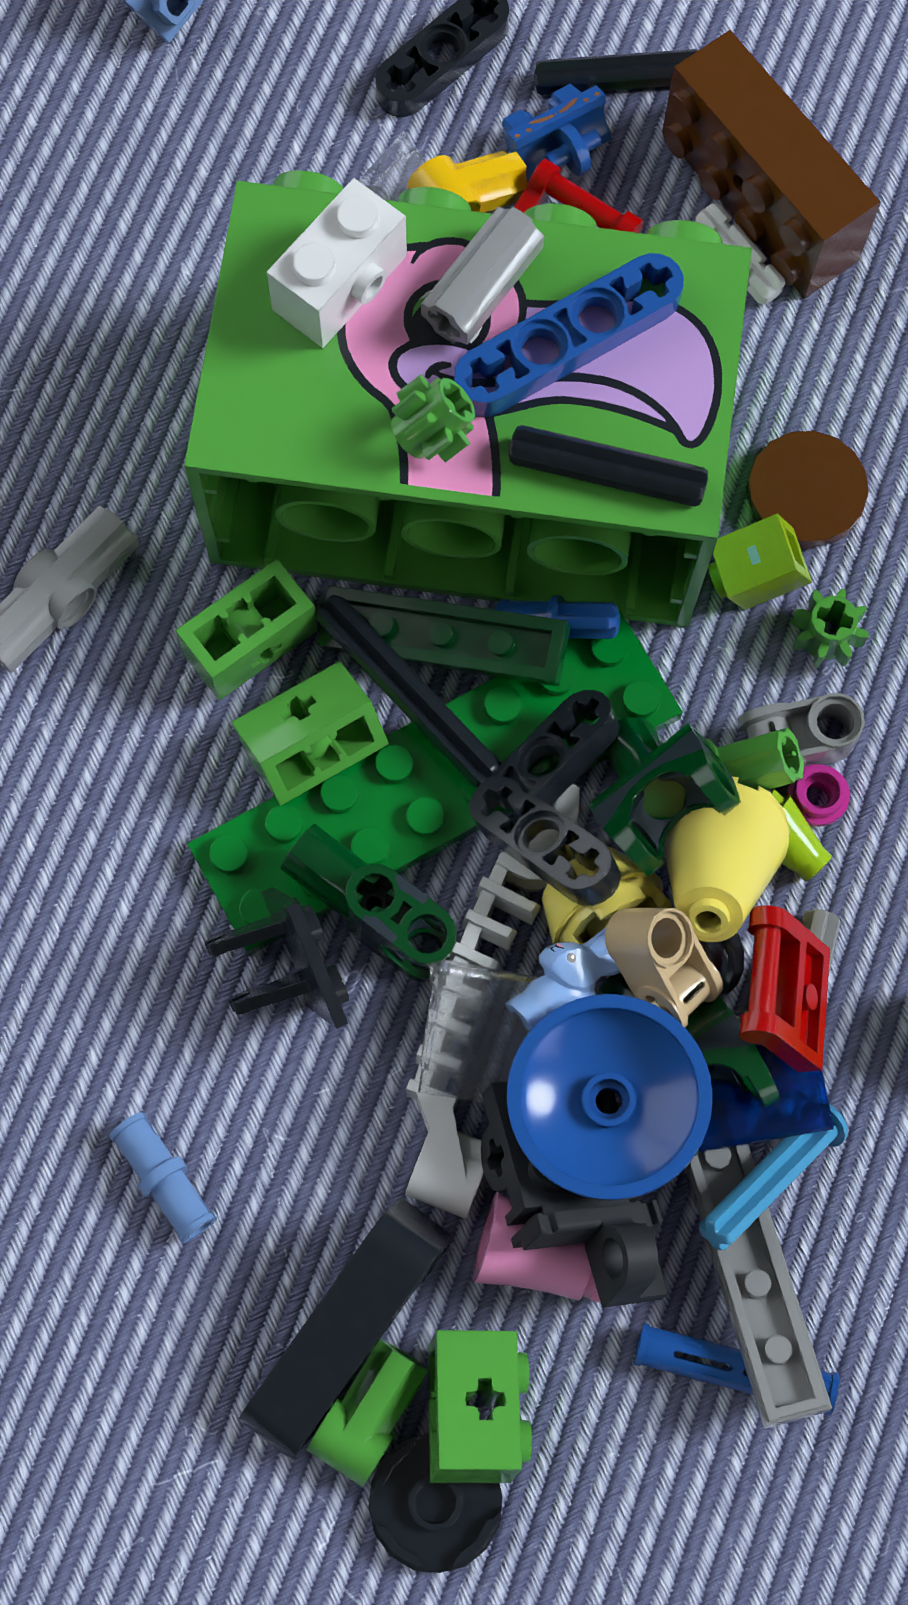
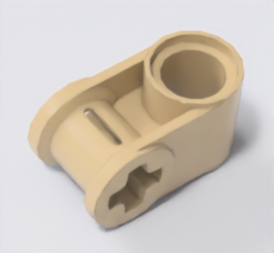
M623 908L614 913L608 921L605 931V945L610 957L615 961L635 998L656 1005L686 1027L688 1016L702 1002L714 1001L723 991V981L720 973L708 959L694 933L690 920L684 912L676 908Z

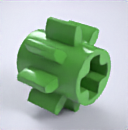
M420 374L396 393L400 402L392 407V412L395 416L391 420V427L396 440L408 454L418 459L425 457L428 460L438 454L446 463L470 445L466 435L474 429L471 422L475 419V409L467 393L455 381L448 378L441 380L436 378L431 383H428Z
M841 589L836 596L825 598L817 590L812 591L808 600L810 611L796 609L791 619V624L803 629V632L796 638L793 648L794 650L805 648L814 657L815 667H819L823 660L835 657L842 666L847 665L852 656L849 645L863 647L869 637L867 631L857 627V624L862 620L867 611L866 607L858 606L855 608L850 601L845 599L846 590ZM824 621L835 625V635L824 632Z

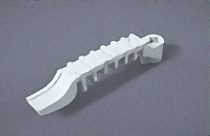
M572 784L558 798L554 808L577 824L580 788ZM554 829L542 831L530 842L528 849L533 852L549 849L558 840L559 831ZM506 852L500 853L489 879L483 876L477 889L476 897L478 900L474 910L469 909L464 918L462 929L465 932L461 942H456L450 954L449 962L452 965L448 975H443L439 983L437 996H440L436 1011L431 1010L427 1019L425 1030L429 1031L426 1043L425 1045H420L416 1055V1064H419L415 1079L410 1078L406 1087L407 1097L417 1100L428 1134L405 1195L464 1219H467L484 1175L481 1163V1140L457 1131L454 1110L459 1096L444 1091L449 1077L458 1081L461 1080L467 1061L441 1050L445 1038L469 1047L474 1036L475 1027L453 1019L452 1016L456 1004L479 1013L486 997V993L463 984L468 971L491 981L499 961L476 951L480 939L482 938L509 950L517 934L515 929L490 918L493 908L496 907L529 925L533 924L541 908L539 904L504 887L505 883L507 882L527 892L545 890L548 884Z

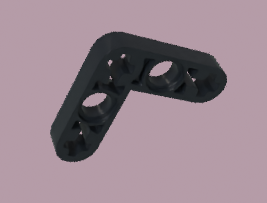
M582 690L565 699L499 766L496 773L492 777H488L471 796L469 804L471 816L488 840L572 902L581 906H594L606 901L613 896L619 887L621 879L619 867L608 847L551 806L618 736L620 724L613 706L602 692L596 690ZM584 719H587L588 721H592V722L595 721V720H597V721H596L594 724H592V725L589 724V723H587V722H582L581 724H579V723H580L582 720H584ZM562 739H565L569 746H571L573 743L575 745L572 748H568L566 743ZM548 755L560 757L559 764L549 774L543 776L530 774L532 766L540 758ZM498 806L505 809L512 807L518 817V821L513 825L510 818L500 811L493 812V810ZM547 829L559 831L558 840L549 849L541 852H533L528 849L530 841L539 832ZM574 855L577 862L586 869L593 871L598 868V872L592 877L586 874L577 876L569 861Z

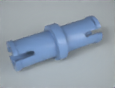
M139 1112L114 1128L109 1137L112 1142L117 1144L141 1181L137 1187L145 1198L153 1197L179 1235L178 1238L182 1243L193 1240L216 1222L217 1217L214 1213H211L186 1177L185 1173L188 1170V1166L180 1156L173 1157L148 1122V1117L145 1113Z

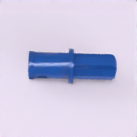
M553 595L549 601H510L509 599H502L496 607V610L567 620L571 626L569 638L613 639L618 635L620 613L617 604L613 602L565 601L561 595Z

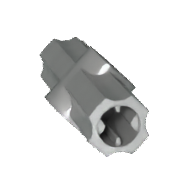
M99 505L54 551L50 548L44 549L36 553L22 567L14 582V590L0 603L1 668L12 673L57 627L61 630L67 629L79 621L93 604L97 595L96 588L139 546L137 537L112 511L106 510Z

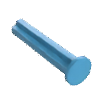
M821 1100L809 1101L801 1110L802 1121L700 1222L699 1232L702 1237L709 1240L713 1248L721 1251L726 1250L827 1146L836 1147L846 1140L848 1136L847 1124L842 1115L833 1106Z

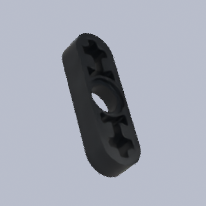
M457 0L379 66L375 76L376 99L381 109L395 117L414 115L500 44L508 33V1ZM475 13L483 17V19L473 25ZM490 13L494 15L492 23L484 19ZM469 31L470 41L468 40L466 33H468ZM446 42L455 46L459 53L448 62H438L429 57L427 50L435 43ZM415 63H417L419 67V71L417 73H415ZM411 80V91L407 92L401 87L394 92L391 91L392 82L395 81L402 86Z

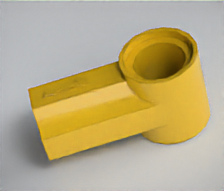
M503 150L455 164L451 157L440 155L420 165L408 179L407 188L409 190L417 187H434L448 190L465 199L472 211L485 213L495 210L497 207L502 208L518 201L528 185L526 179L527 166L517 152L508 154Z

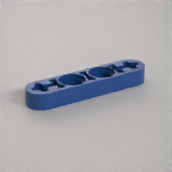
M648 253L639 256L468 351L459 359L455 367L454 381L464 389L471 399L475 409V416L490 417L501 413L669 318L676 311L683 291L684 276L680 266L673 259L662 254ZM647 279L653 286L663 282L665 284L663 296L658 297L652 290L639 295L642 280ZM633 299V305L630 315L628 312L626 302ZM601 306L613 314L616 322L607 331L601 333L591 332L580 324L578 316L585 308ZM543 337L552 340L557 345L560 353L550 363L535 364L523 355L521 349L530 339ZM505 355H509L512 367L504 371ZM480 372L485 379L498 375L496 377L495 391L488 393L482 386L471 389L472 375Z

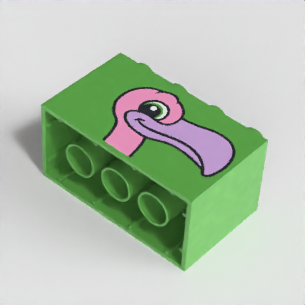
M303 170L284 172L274 179L272 185L237 180L184 464L210 563L262 570L278 559L289 574L496 602L502 599H509L510 601H549L553 595H561L565 601L613 602L617 604L618 611H621L625 619L688 628L719 534L752 248L722 244V239L715 230L693 221H665L650 228L647 234L597 228L595 220L588 213L569 205L553 203L536 205L526 210L524 214L532 219L535 227L544 235V248L467 345L461 342L453 344L437 334L431 324L421 315V303L492 214L472 211L465 199L448 190L434 187L412 188L401 193L397 201L385 200L406 216V258L386 278L378 294L369 303L362 305L327 345L321 348L272 311L267 271L344 188L328 176ZM648 253L662 254L670 257L680 266L684 276L683 291L676 311L669 318L501 413L490 417L475 416V419L471 422L474 429L466 435L470 445L446 463L438 454L430 460L425 457L423 459L415 458L408 454L396 440L391 427V420L395 416L392 412V407L400 402L396 393L420 374L428 383H431L436 378L440 380L448 378L454 381L455 367L459 359L468 351L639 256ZM647 279L642 280L639 295L652 290L658 297H662L665 284L662 282L659 285L653 286ZM633 299L626 302L628 312L630 315L633 305ZM601 306L585 308L578 316L580 324L591 332L601 333L607 331L616 322L613 314ZM543 337L530 339L521 349L523 355L535 364L550 363L560 353L557 345L552 340ZM505 355L504 371L512 367L509 355ZM480 372L473 374L471 389L482 386L488 393L495 391L496 377L498 375L485 379ZM525 425L701 466L708 470V482L704 498L699 506L692 507L514 465L509 461V448L512 436L517 426Z

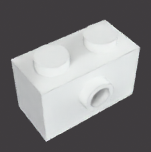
M353 178L267 271L272 311L321 348H324L362 305L369 303L378 294L386 278L406 258V216Z

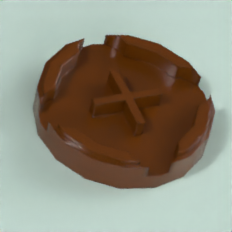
M814 430L789 432L770 441L755 458L746 485L747 499H749L750 506L754 511L753 517L756 522L774 514L780 515L794 528L801 549L816 548L817 545L829 542L832 544L843 539L858 523L869 493L866 470L856 453L838 438Z

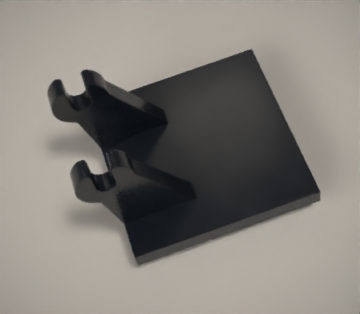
M273 887L262 891L261 894L269 911V916L237 929L225 931L204 942L208 953L214 957L272 937L283 936L297 972L263 986L245 990L231 997L228 1001L236 1015L303 995L308 1008L334 1028L338 1029L348 1024L341 1004L349 1001V995L337 968L334 965L326 967L316 944L325 941V937L319 920L309 904L302 907L296 897L291 898Z

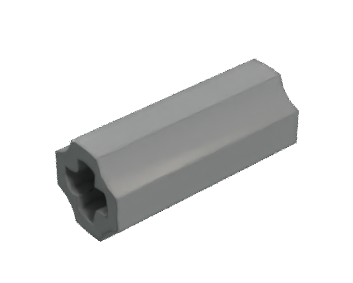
M497 207L421 303V315L431 324L437 334L453 344L461 342L467 345L544 248V235L535 227L532 219L514 207L510 209Z

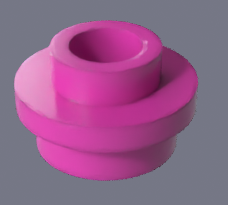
M822 764L804 767L803 779L788 784L786 797L791 796L808 824L817 827L827 826L836 822L846 811L850 800V790L845 778L834 768ZM811 788L823 790L827 795V804L823 806L811 804L807 799V790Z

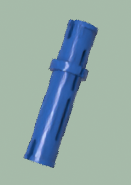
M642 1324L634 1365H643L691 1378L699 1382H706L753 1394L748 1375L743 1374V1370L746 1368L740 1349L706 1339L650 1327L649 1324ZM679 1351L729 1364L730 1367L723 1369L674 1356V1352ZM821 1371L832 1406L829 1412L823 1414L831 1416L838 1395L840 1374Z

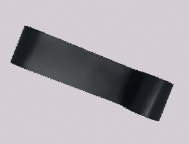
M401 1197L381 1216L247 1404L239 1420L291 1461L294 1460L411 1295L422 1284L443 1256L455 1236Z

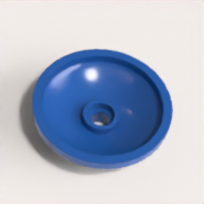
M601 994L568 1002L543 1017L531 1029L518 1048L512 1062L507 1084V1106L511 1127L520 1148L531 1164L543 1176L560 1188L573 1194L590 1199L616 1201L631 1199L653 1192L666 1185L687 1167L700 1148L709 1126L712 1111V1085L708 1066L702 1051L691 1034L678 1020L663 1009L647 1001L631 996ZM612 1091L619 1095L622 1106L616 1113L605 1114L597 1108L596 1099L602 1092Z

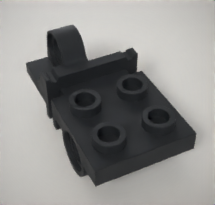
M508 1081L491 1083L482 1093L490 1125L484 1131L481 1141V1163L485 1178L490 1187L497 1192L508 1191L512 1210L505 1216L507 1226L524 1224L511 1238L513 1248L523 1247V1250L584 1243L602 1308L662 1300L667 1296L668 1291L658 1261V1251L655 1243L658 1227L663 1222L657 1200L641 1204L640 1201H637L642 1196L616 1201L590 1199L573 1194L552 1183L531 1164L516 1140L508 1114ZM605 1091L599 1094L596 1099V1106L602 1113L614 1114L619 1110L614 1092Z

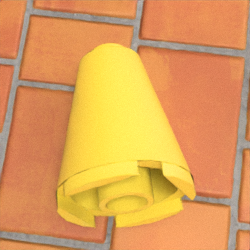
M733 776L732 778L741 803L725 816L713 808H701L691 811L671 828L663 846L674 906L688 917L698 940L705 942L724 941L738 932L783 862L789 844L790 830L785 810L771 792L759 785L757 791L748 786L738 784L739 778Z

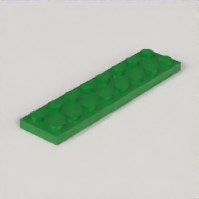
M620 610L619 631L615 638H568L559 686L495 677L445 704L501 764L565 699L582 690L602 692L610 700L618 720L624 717H643L653 725L656 732L680 720L683 713ZM584 719V720H582L579 724H581L582 722H587V723H589V724L592 725V724H594L597 720H595V721L592 722V721H588L587 719ZM411 722L387 735L386 738L389 744L287 803L280 806L275 797H272L192 840L187 845L233 929L270 915L261 892L271 887L291 898L296 897L302 907L309 904L317 918L333 909L280 869L290 849L313 824L318 825L367 864H383L399 874L479 830L469 808L471 796L477 787H474L421 730ZM562 739L566 743L568 748H572L575 745L573 743L571 746H569L567 741L565 739ZM603 752L587 770L607 760L608 758ZM548 755L540 758L532 766L530 774L534 776L549 774L559 764L560 757ZM498 806L493 810V812L500 811L504 815H507L508 813L514 810L512 809V807L505 809L501 806ZM279 935L244 946V949L248 956L283 938V936Z

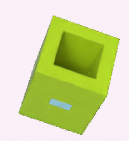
M778 514L718 538L713 551L715 562L708 566L711 580L721 598L727 596L728 599L744 610L812 583L794 528Z

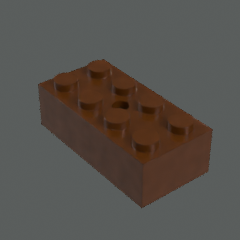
M731 30L727 31L674 66L662 128L663 138L667 147L674 156L679 159L684 158L698 174L700 184L707 195L713 200H720L734 216L735 223L770 258L771 265L784 277L785 284L793 285L805 299L856 264L865 246L881 203L880 200Z

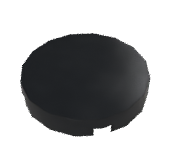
M429 1433L404 1440L385 1455L371 1481L368 1508L374 1534L392 1558L415 1571L442 1573L466 1567L487 1550L500 1526L503 1497L499 1483H430Z

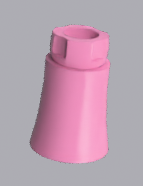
M496 1192L482 1230L474 1265L473 1283L520 1287L552 1293L578 1301L583 1296L600 1303L584 1243L523 1250V1247L513 1248L511 1238L524 1224L507 1226L505 1216L512 1210L510 1198L500 1192Z

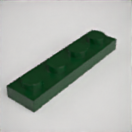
M328 586L326 599L333 594L343 597L405 663L552 686L560 685L571 628L567 620ZM320 625L317 645L323 650L347 653Z

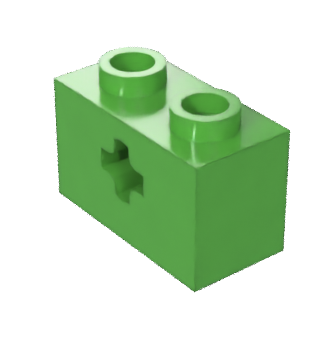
M276 559L177 628L175 632L183 655L220 701L316 633L318 626L315 620V606L280 561Z
M340 661L231 722L253 767L280 806L389 744L371 700Z
M436 1330L427 1347L429 1369L430 1483H511L522 1470V1463L530 1462L532 1453L531 1424L529 1420H520L519 1394H526L528 1391L529 1360L526 1352H518L517 1331ZM474 1394H481L483 1406L494 1408L486 1420H479L477 1407L467 1406Z

